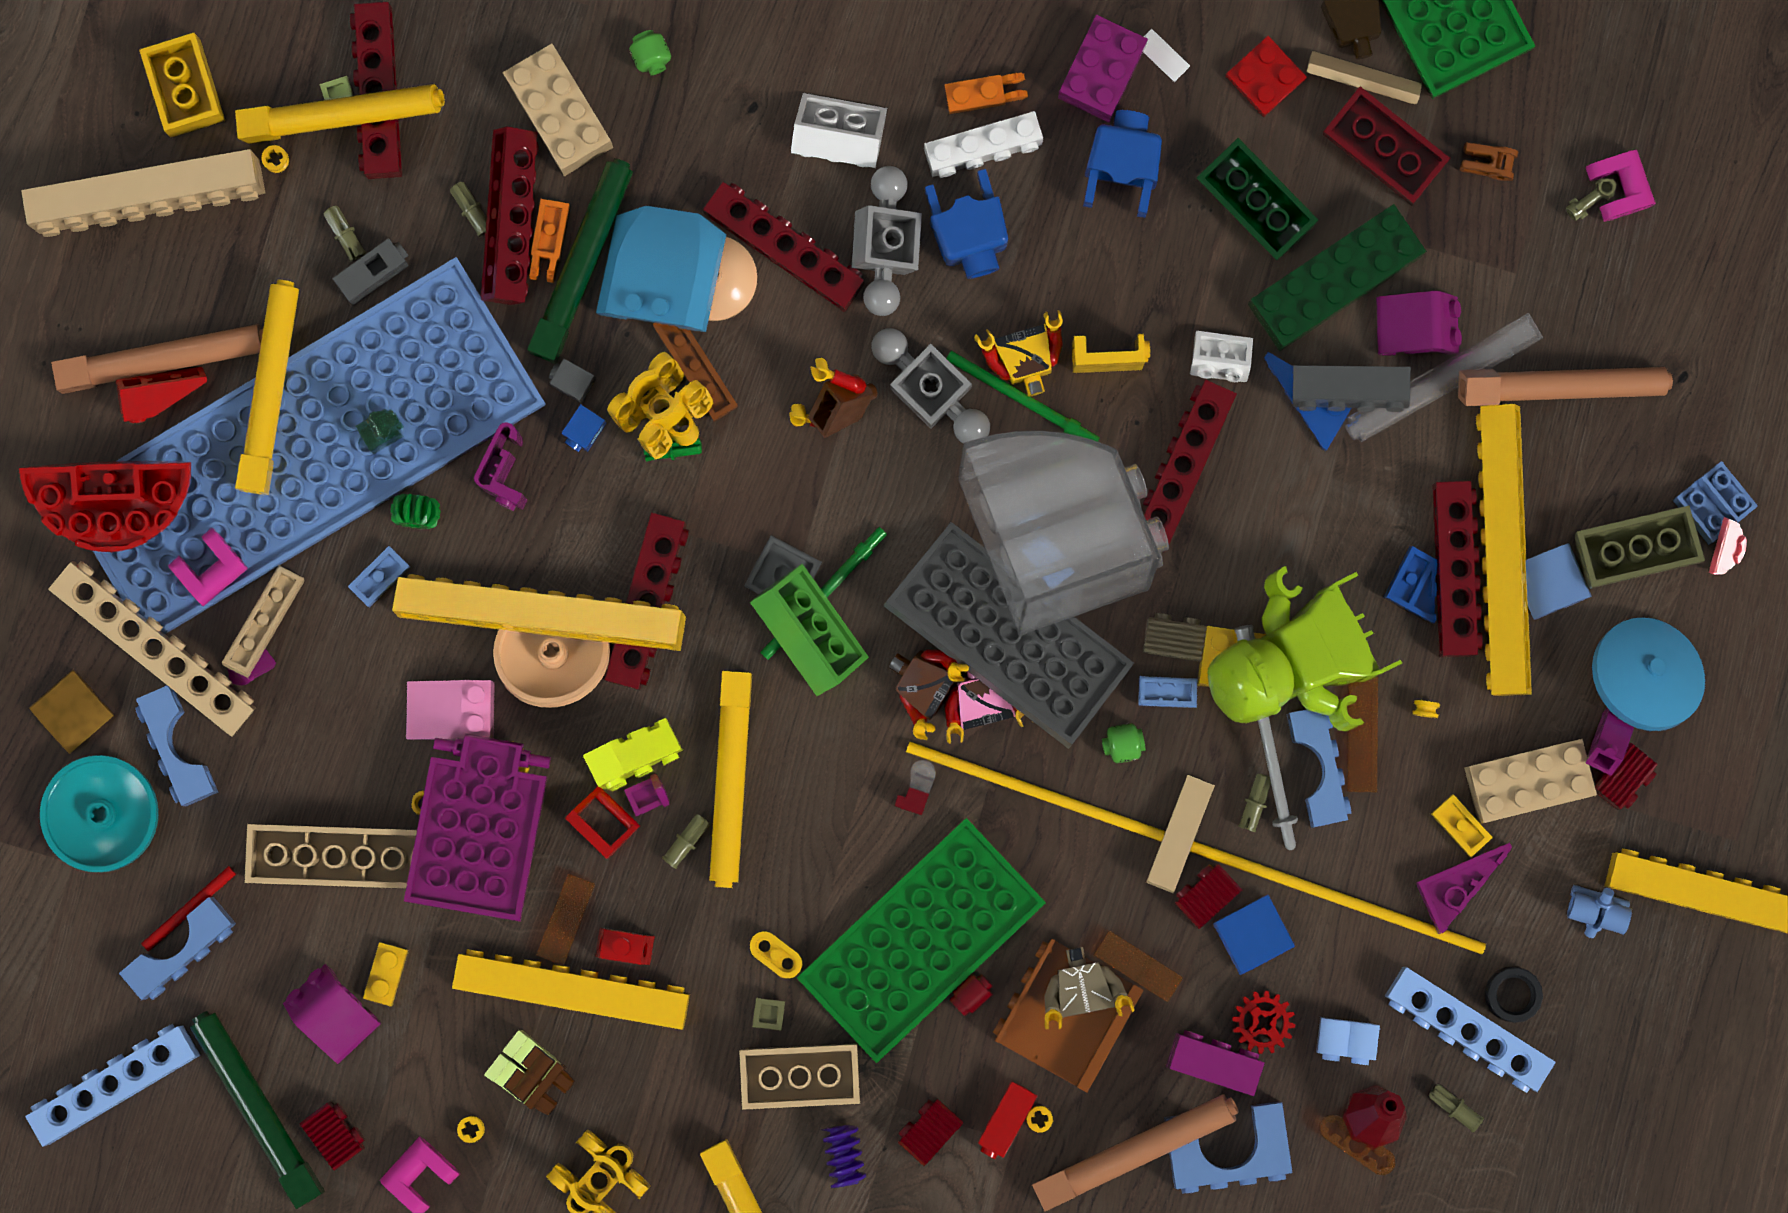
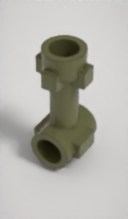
M1608 178L1599 179L1595 183V190L1580 201L1574 198L1569 202L1570 205L1565 208L1569 216L1574 221L1585 218L1588 215L1586 212L1588 208L1601 199L1609 200L1615 195L1616 182Z

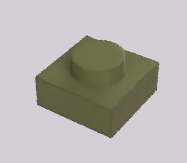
M756 998L752 1027L782 1031L785 1001Z

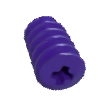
M840 1125L821 1129V1131L830 1132V1135L823 1138V1142L832 1144L830 1148L825 1150V1154L834 1155L833 1159L826 1162L828 1166L836 1167V1170L829 1173V1177L838 1178V1181L832 1184L831 1188L858 1184L859 1181L866 1177L865 1172L857 1171V1169L864 1166V1162L855 1160L856 1157L862 1154V1150L853 1148V1146L860 1142V1138L851 1136V1134L858 1131V1127L854 1125Z

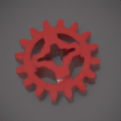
M1264 990L1262 997H1259L1256 991L1252 992V1000L1245 996L1242 997L1245 1005L1243 1007H1234L1240 1012L1239 1016L1231 1017V1020L1238 1022V1026L1233 1028L1232 1031L1234 1033H1241L1237 1041L1239 1043L1247 1041L1246 1049L1249 1051L1254 1046H1257L1258 1054L1263 1053L1264 1047H1267L1270 1053H1274V1045L1276 1044L1284 1048L1285 1045L1282 1039L1284 1037L1291 1039L1292 1035L1287 1032L1288 1028H1295L1296 1025L1289 1022V1018L1295 1014L1294 1012H1286L1285 1009L1289 1005L1288 1001L1280 1004V995L1275 994L1271 999L1269 998V991ZM1266 1002L1274 1005V1007L1267 1011L1261 1010L1256 1004ZM1248 1011L1251 1019L1250 1025L1245 1029L1244 1018ZM1260 1015L1262 1017L1271 1016L1267 1022L1269 1025L1267 1029L1263 1027L1256 1028V1025L1259 1024L1258 1017ZM1282 1016V1028L1279 1033L1276 1029L1277 1019ZM1258 1034H1265L1270 1041L1259 1042L1252 1038Z

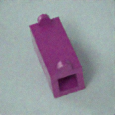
M1606 708L1602 713L1585 763L1612 776L1624 759L1634 727L1620 720Z

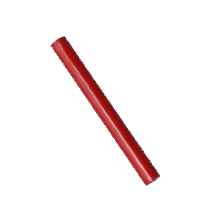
M228 866L147 937L141 943L148 952L179 926L189 913L208 897L213 896L237 874L233 868Z

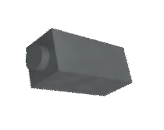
M388 238L332 279L354 306L407 268L409 265L404 259L409 255L399 242L393 244Z

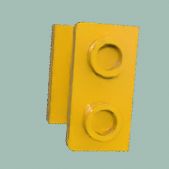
M1144 334L1137 335L1135 351L1087 353L1086 336H1074L1072 342L1073 373L1142 370L1145 362H1148V358H1150V341H1144Z

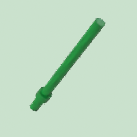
M952 350L946 359L951 364L1064 429V433L1074 438L1076 436L1093 447L1098 443L1100 437L1082 427V423L1076 419H1068Z
M878 527L864 543L860 542L853 549L855 552L820 588L827 598L863 560L866 562L873 554L872 550L887 535L883 529ZM774 637L760 653L769 660L781 645Z

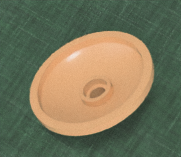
M729 237L725 239L719 276L717 277L708 321H721L736 316L747 307L756 291L757 270L754 260L744 246Z

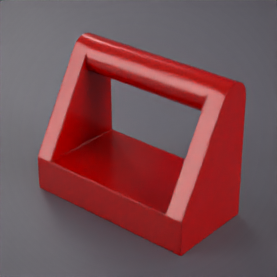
M600 787L595 788L565 817L606 859H609L640 827ZM595 798L628 829L612 845L579 815Z

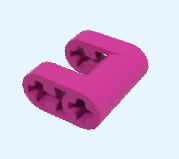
M1637 150L1628 151L1585 167L1590 181L1599 180L1618 173L1626 198L1600 207L1604 222L1647 209L1656 204Z
M213 527L201 538L219 560L198 577L180 556L168 565L170 570L203 607L248 569L245 563Z
M419 1136L382 1176L380 1182L412 1213H425L430 1205L410 1186L427 1166L449 1185L459 1176L460 1172L428 1141Z

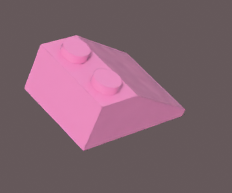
M491 680L408 681L406 739L435 740V738L455 740L456 738L464 739L465 734L494 739L495 682Z

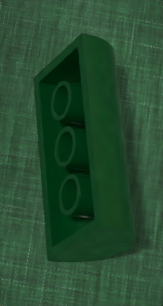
M1239 138L1197 177L1206 189L1276 261L1294 247L1318 222V219Z

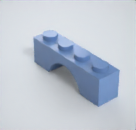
M167 685L137 698L136 701L139 705L135 707L137 716L141 723L146 722L150 731V733L146 734L152 749H157L161 759L158 760V764L163 775H168L173 786L169 787L174 801L176 803L180 802L181 806H189L218 793L208 766L187 763L177 754L174 748L173 730L179 718L184 714L176 692Z
M1307 709L1286 714L1292 743L1301 744L1311 749L1321 763V782L1316 791L1305 799L1311 828L1348 820L1347 814H1351V806L1348 796L1343 797L1341 786L1345 785V778L1342 768L1337 769L1335 757H1339L1336 740H1331L1329 729L1333 728V725L1330 722L1329 716L1308 711Z
M208 897L186 916L189 923V937L186 945L177 955L169 959H158L148 954H141L119 973L141 1000H146L149 997L151 1000L157 998L166 990L163 985L171 978L174 981L181 978L188 971L186 966L194 959L196 962L202 960L211 952L208 948L216 940L219 943L223 942L233 933L231 928L236 923L214 897Z

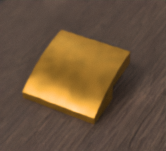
M74 669L29 707L32 713L69 754L114 716L113 712L95 695L93 689Z

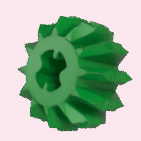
M397 495L393 499V504H391V520L396 525H401L402 527L434 528L437 526L440 518V503L435 498H429L428 496Z

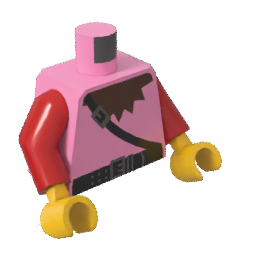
M966 671L968 677H965V681L956 682L957 686L953 687L949 692L944 707L946 726L948 727L946 740L949 744H951V734H959L960 742L962 743L964 739L963 730L1016 717L1019 726L1023 727L1021 718L1024 714L968 671Z

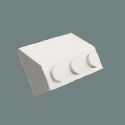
M803 93L794 124L791 153L800 154L804 157L812 156L828 159L831 162L855 164L859 167L876 168L887 108Z

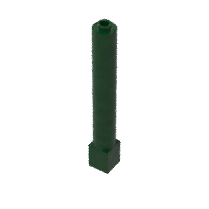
M614 158L613 162L607 161L543 318H540L527 349L531 355L554 364L558 362L569 335L568 330L633 175V171L629 169L630 164L623 160Z
M205 1011L192 1019L194 1025L190 1027L191 1031L280 1177L278 1180L295 1209L302 1207L325 1192L309 1163H305L216 1013L210 1015L208 1011Z

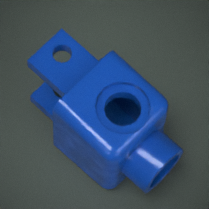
M1117 110L1113 126L1102 124L1097 127L1085 172L1088 183L1083 207L1092 208L1097 180L1142 188L1137 217H1146L1151 189H1155L1158 181L1162 139L1158 134L1147 132L1150 119L1148 115L1130 110Z
M986 169L977 171V179L984 200L978 201L970 196L955 199L952 208L945 212H941L934 185L925 187V195L932 215L930 217V226L942 258L947 266H955L962 263L967 279L982 277L999 270L1000 267L995 253L1004 251L1008 244V233L1000 198L994 197Z

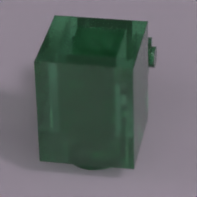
M385 408L382 411H373L365 421L355 426L368 449L373 454L404 437L400 431L404 426L392 409L387 410Z

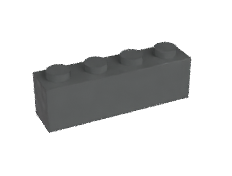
M1294 365L1293 407H1299V410L1314 411L1316 407H1328V410L1336 412L1344 411L1345 408H1357L1361 412H1371L1375 408H1386L1389 412H1402L1404 408L1410 407L1411 367Z

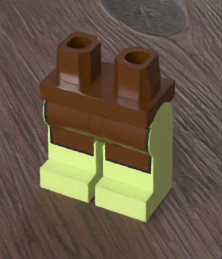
M518 1030L504 1048L503 1052L505 1054H500L484 1076L508 1091L529 1109L536 1108L538 1111L550 1115L558 1102L549 1096L547 1092L554 1085L566 1094L575 1083V1080L565 1071L567 1067L559 1062L526 1032ZM509 1057H511V1058H513L514 1060H516L519 1064H521V1065H522L524 1068H526V1069L524 1070L522 1067H520L517 1063H515V1062H514L512 1059H510Z

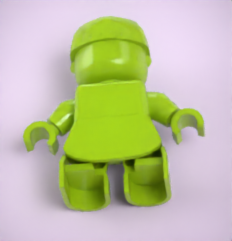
M1284 566L1271 573L1265 580V592L1270 598L1262 616V624L1266 635L1249 641L1241 639L1219 653L1212 660L1208 668V681L1213 700L1232 721L1250 723L1279 713L1284 704L1290 699L1298 697L1301 704L1308 711L1329 716L1331 724L1340 731L1354 729L1364 723L1361 718L1353 719L1347 712V706L1355 703L1357 696L1349 695L1339 700L1337 695L1323 686L1330 687L1354 682H1365L1403 663L1399 660L1379 669L1366 640V637L1372 635L1373 632L1370 630L1363 633L1358 620L1364 618V614L1362 613L1355 617L1339 589L1340 585L1357 577V572L1318 591L1316 596L1306 603L1290 621L1291 602L1289 600L1299 595L1303 587L1297 585L1290 590L1285 588L1282 577L1288 572L1287 567Z

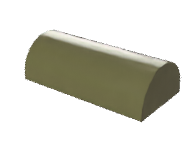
M1690 505L1577 531L1575 534V547L1579 567L1590 589L1705 561Z

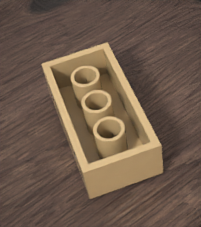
M553 44L548 45L503 72L508 84L564 176L613 148L610 138Z
M1583 739L1464 767L1478 822L1480 824L1596 796L1597 793L1590 766L1585 763L1587 755Z
M857 1043L739 1050L742 1110L860 1104Z

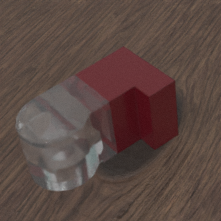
M920 760L913 764L910 772L912 780L906 797L898 795L894 807L922 816L936 774L932 763Z

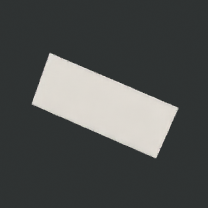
M1152 29L1144 36L1148 39L1144 53L1175 82L1190 65Z

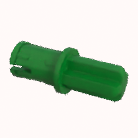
M698 438L695 443L689 446H681L672 440V446L669 451L659 459L671 458L673 461L676 457L702 453L701 440ZM644 450V455H646V462L651 460H658L654 459L650 454H648Z

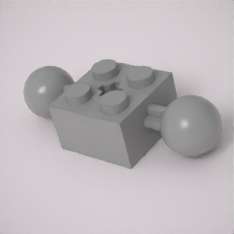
M894 166L881 167L872 176L871 190L875 197L880 200L879 207L868 205L855 211L852 268L875 271V279L866 287L863 299L866 308L877 316L890 315L899 306L900 292L892 282V273L906 275L917 271L919 264L922 213L896 209V203L904 196L908 185L905 174Z
M886 328L874 336L871 344L874 357L885 365L896 364L903 371L890 384V389L930 429L947 414L954 421V433L961 443L975 446L986 440L990 433L988 417L977 409L966 410L958 402L972 388V383L932 344L914 359L908 353V341L901 331L894 328ZM927 381L931 384L935 381L937 383V391L926 392L925 382Z

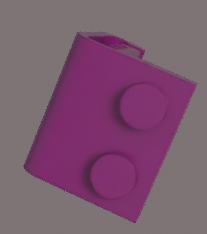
M1427 291L1376 297L1378 355L1393 356L1398 352H1404L1405 354L1441 352L1447 355L1459 354V346L1462 343V335L1458 329L1461 305L1457 296L1441 291Z
M505 422L499 425L475 473L474 481L484 492L496 497L495 501L499 505L511 511H514L516 507L523 510L528 499L522 493L503 485L516 459L510 452L502 449L507 437L515 445L520 447L523 445L521 434L512 424Z
M326 963L320 969L314 970L299 989H294L290 992L283 1003L293 1023L337 1064L381 1025L378 1018L370 1010L367 1011L362 1006L361 1001L340 983L334 971Z

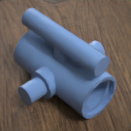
M1573 885L1567 918L1585 923L1587 928L1584 933L1587 937L1594 938L1602 928L1623 935L1626 933L1632 915V908H1629L1630 901L1614 897V891L1610 888H1604L1601 893Z

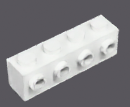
M1033 111L924 143V151L932 177L939 175L940 178L955 174L956 170L967 167V170L981 167L984 165L983 162L994 159L995 162L1010 158L1013 153L1020 151L1023 154L1033 152L1039 149L1038 146L1042 145L1043 136L1036 113Z

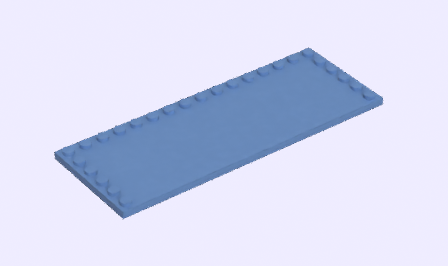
M455 257L288 358L272 457L274 465L269 496L240 492L235 489L240 455L244 452L255 384L254 378L117 460L191 462L190 486L186 499H184L178 511V515L162 533H158L146 543L132 549L116 552H93L111 583L117 589L120 598L123 601L126 598L133 601L140 607L138 613L146 619L149 616L154 618L163 626L161 631L166 634L492 438L500 424L508 422L513 425L542 408L546 403L486 304L481 300V296L458 258ZM213 527L240 557L248 569L203 607L175 576L168 565L180 556L198 577L219 560L201 538ZM150 639L148 643H151L156 639Z

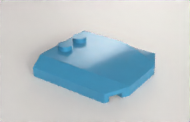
M643 206L617 215L596 313L600 316L625 320L630 318L673 325L681 329L706 332L727 234L698 213Z

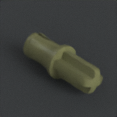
M464 182L455 184L450 189V193L462 209L461 215L467 217L478 237L484 236L486 234L487 217L480 208L482 204L476 202Z
M337 205L328 208L324 212V217L336 235L334 237L335 241L339 240L350 262L361 258L360 255L364 256L366 251L354 234L355 228L350 227Z
M1259 773L1256 775L1249 798L1244 800L1247 803L1238 827L1256 832L1262 810L1267 808L1265 802L1271 787L1269 776Z
M695 815L681 835H676L677 840L667 853L662 856V859L677 869V866L688 852L696 848L694 845L709 827V822L701 815Z
M1437 1084L1430 1091L1429 1098L1449 1113L1448 1117H1454L1472 1133L1482 1124L1484 1118L1464 1104L1465 1100L1463 1098L1459 1100L1440 1084Z

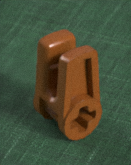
M1468 142L1464 144V154L1471 155L1472 158L1474 156L1491 160V163L1478 162V160H1463L1460 164V171L1487 176L1500 181H1513L1514 173H1512L1514 159L1518 158L1517 150L1508 147H1493ZM1503 159H1504L1505 162H1504V167H1503V169H1502V168H1501V167H1502V161H1503Z

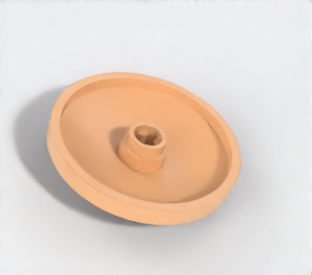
M499 630L494 642V664L504 686L519 700L538 707H560L580 700L598 685L608 667L610 643Z

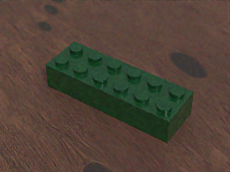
M1393 204L1253 297L1249 301L1248 306L1278 350L1282 351L1420 259L1427 251L1395 204Z

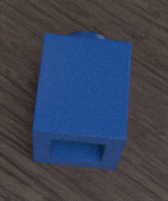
M580 404L562 431V435L567 438L564 443L577 452L581 448L588 452L607 423L604 419Z

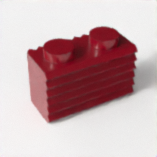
M1630 742L1623 761L1613 775L1610 776L1602 772L1594 782L1596 793L1616 810H1621L1623 807L1628 809L1638 798L1635 792L1642 784L1646 787L1655 778L1657 773L1653 770L1658 764Z
M1208 864L1197 874L1200 880L1192 887L1186 884L1175 894L1179 899L1174 904L1197 929L1203 927L1242 891L1219 864H1216L1214 867Z
M938 1098L934 1102L928 1099L918 1110L921 1117L914 1124L909 1121L898 1133L902 1137L898 1143L923 1166L934 1157L964 1123Z
M330 1101L299 1124L335 1171L365 1149L362 1144L365 1138L357 1127L351 1129L345 1119L348 1115L339 1103L334 1105Z

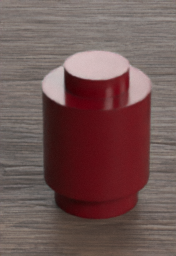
M972 973L953 991L954 995L949 1000L966 1016L969 1012L974 1013L993 995L990 991L993 985L983 974L977 977Z

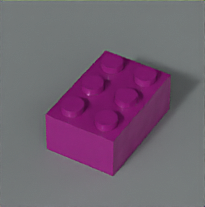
M1096 15L1059 91L1058 99L1110 123L1146 48L1148 39Z
M1184 1030L1183 1035L1176 1033L1166 1063L1167 1068L1251 1096L1255 1095L1265 1062L1258 1060L1260 1054L1240 1048L1239 1053L1230 1051L1232 1045L1212 1039L1211 1044L1202 1042V1035Z

